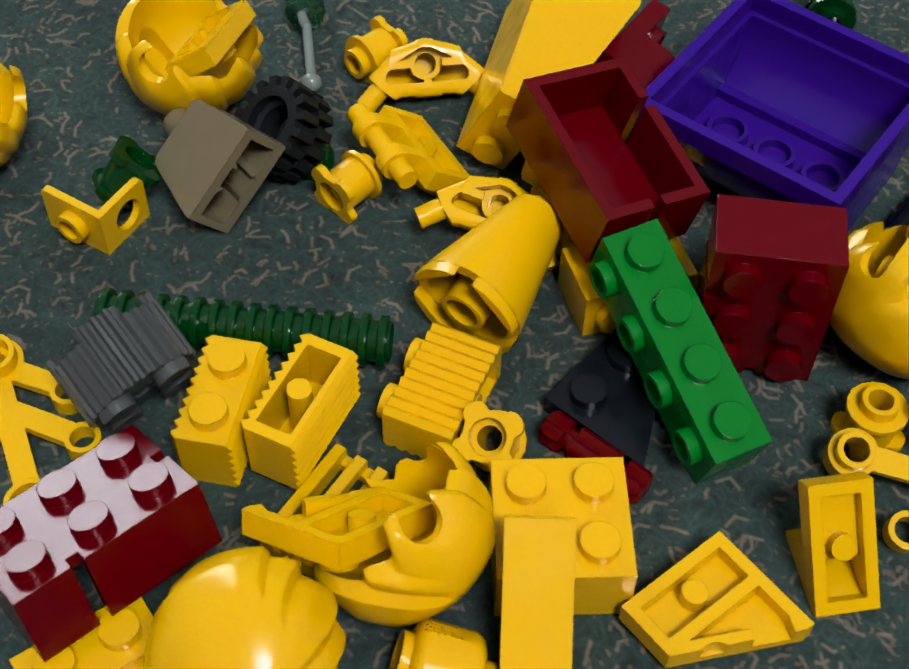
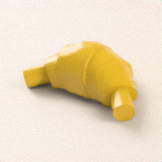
M432 38L416 39L414 42L390 50L389 56L368 77L372 83L356 102L363 103L370 112H375L387 97L397 101L408 97H440L442 94L462 96L467 90L475 95L484 68L463 52L460 45L437 41Z
M470 175L464 181L437 190L436 199L417 206L413 210L422 229L446 219L451 226L461 227L470 231L518 195L530 193L509 178ZM554 252L546 272L560 266V260L556 252Z

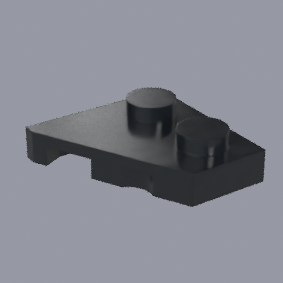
M615 328L545 396L543 410L548 414L555 410L562 411L578 422L575 427L580 431L583 427L587 428L626 455L624 459L626 463L629 464L630 461L634 460L644 467L656 408L648 399L639 371L631 355L622 346Z

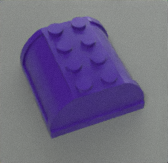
M734 0L645 89L649 97L636 121L637 124L645 107L655 105L696 170L705 180L736 196L847 208L849 231L888 182L909 146V56L788 0Z

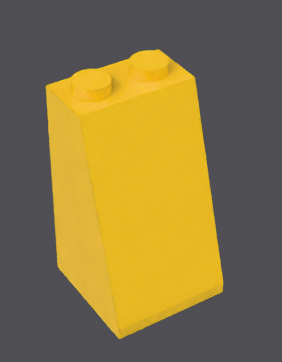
M512 0L505 10L456 147L473 155L482 163L504 170L520 152L506 124L523 80L593 64L640 7L642 0Z

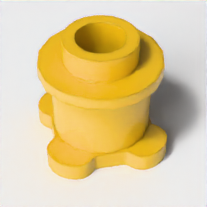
M377 15L370 20L369 24L372 31L363 36L352 35L345 42L344 62L348 71L355 78L363 79L369 84L372 82L368 77L389 56L390 50L408 44L405 33L400 28L395 29L389 25L381 15Z
M347 150L341 156L340 163L331 170H328L322 164L317 165L311 170V175L316 183L314 195L317 201L337 214L348 225L358 218L354 209L355 206L366 198L375 199L382 193L383 186L381 180L383 174L376 166L375 159L366 153L361 154L355 150Z
M865 382L852 388L846 398V412L838 411L832 416L830 421L831 430L837 433L845 428L862 429L875 439L878 447L899 452L905 443V435L901 430L904 429L909 420V405L906 398L897 389L880 382ZM846 443L849 447L848 455L856 462L864 461L863 449L856 443Z
M473 401L465 406L462 412L465 423L460 437L456 438L452 445L468 462L472 461L475 466L490 472V459H522L526 452L527 436L525 424L520 415L513 411L489 410L488 406L482 401ZM500 430L502 434L500 446L495 450L489 451L486 445L487 437L493 431Z

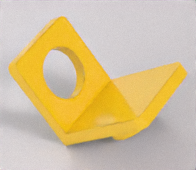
M132 177L99 210L50 185H46L40 191L52 226L57 228L69 241L76 244L84 242L108 255L150 216L143 181L136 177ZM132 199L133 209L131 215L123 225L118 227L117 219L119 212L124 204Z

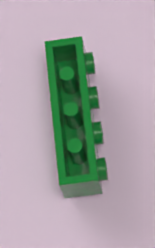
M658 218L602 238L588 267L592 285L598 296L603 299L616 325L619 340L624 349L631 355L643 380L647 397L658 410L671 436L674 451L680 462L686 467L691 479L696 485L750 463L773 440Z

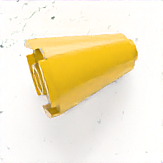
M518 195L423 264L414 275L413 281L419 280V286L413 293L416 302L431 322H438L502 345V354L508 353L519 339L563 232V223L549 199L541 195Z

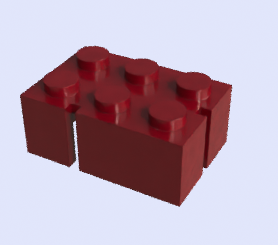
M624 57L524 79L506 124L507 129L586 263L591 262L602 238L658 218L668 239L684 235L711 193L655 105L644 108L627 144H625L624 141L630 135L649 95Z
M717 194L695 291L737 373H742L743 368L753 369V375L767 376L771 380L778 382L792 380L808 381L849 268L847 208Z
M132 424L121 432L106 437L97 447L63 468L48 473L37 484L0 506V608L44 662L100 625L72 570L73 567L83 562L106 610L114 616L222 542L199 483L169 456L164 457L162 450Z

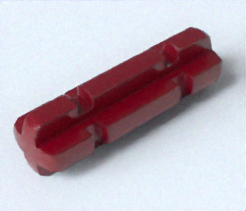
M553 411L544 420L539 429L538 438L540 442L556 453H560L563 449L567 452L564 458L623 457L625 459L626 457L620 450L587 428L583 427L580 431L575 427L578 422L562 411ZM634 460L630 461L629 464L624 461L629 503L636 504L649 491L652 485L653 474Z

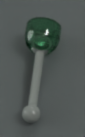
M285 0V13L288 22L294 29L301 31L303 37L306 74L303 76L301 84L317 92L322 86V80L316 74L312 28L317 29L324 20V0Z

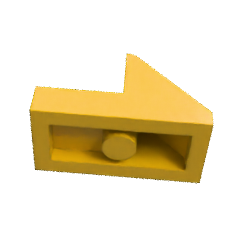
M861 471L798 480L801 528L786 530V538L812 615L817 618L880 609L873 477Z

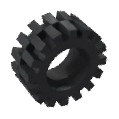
M278 75L270 76L269 83L262 79L255 84L258 91L257 94L251 91L245 94L243 98L248 104L245 109L238 106L234 115L275 140L281 125L287 119L286 126L277 139L286 149L267 177L279 183H286L287 179L295 182L301 180L300 171L307 175L311 173V170L314 168L311 163L313 158L321 161L326 154L319 149L322 143L330 144L332 135L325 131V128L334 126L333 117L326 114L331 110L328 102L323 100V96L291 77L283 75L282 78Z

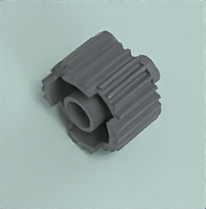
M150 291L138 296L137 300L141 306L134 307L128 313L120 314L117 308L112 306L108 309H103L97 316H92L87 323L81 324L72 334L78 344L74 350L65 355L66 358L61 359L58 353H56L45 362L47 369L90 428L104 425L108 427L112 434H115L143 415L144 411L139 405L150 399L155 393L161 392L165 398L185 387L190 382V378L195 376L190 369L192 367L190 363L194 361L193 359L197 353Z

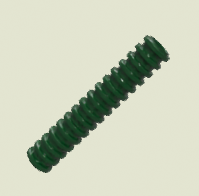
M104 288L96 299L93 316H97L103 309H108L112 306H115L120 314L128 313L134 307H140L141 304L132 290H122L117 295L113 288ZM140 292L138 296L144 295L147 292ZM166 293L158 294L156 297L193 349L197 351L206 345L205 338L217 335L260 342L268 347L266 351L269 355L268 358L275 357L276 353H282L283 358L288 360L287 353L294 352L293 344L300 343V335L309 333L354 351L358 356L357 363L359 367H366L368 362H376L377 369H385L391 360L394 323L391 322L390 315H382L380 320H373L370 313H364L360 319L354 318L353 312L345 311L343 316L339 317L336 316L334 310L329 309L325 310L324 315H319L316 308H307L305 313H299L297 306H289L286 311H281L278 304H271L268 309H263L261 303L258 302L251 303L248 308L244 307L242 301L237 300L232 301L231 305L227 306L224 299H214L212 304H208L205 297H196L193 302H190L186 295H178L175 300H171L170 295Z

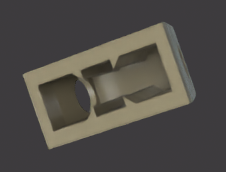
M200 99L191 101L187 109L176 108L166 115L163 121V130L169 137L156 155L155 166L188 219L221 232L229 233L286 147L281 142L237 117Z

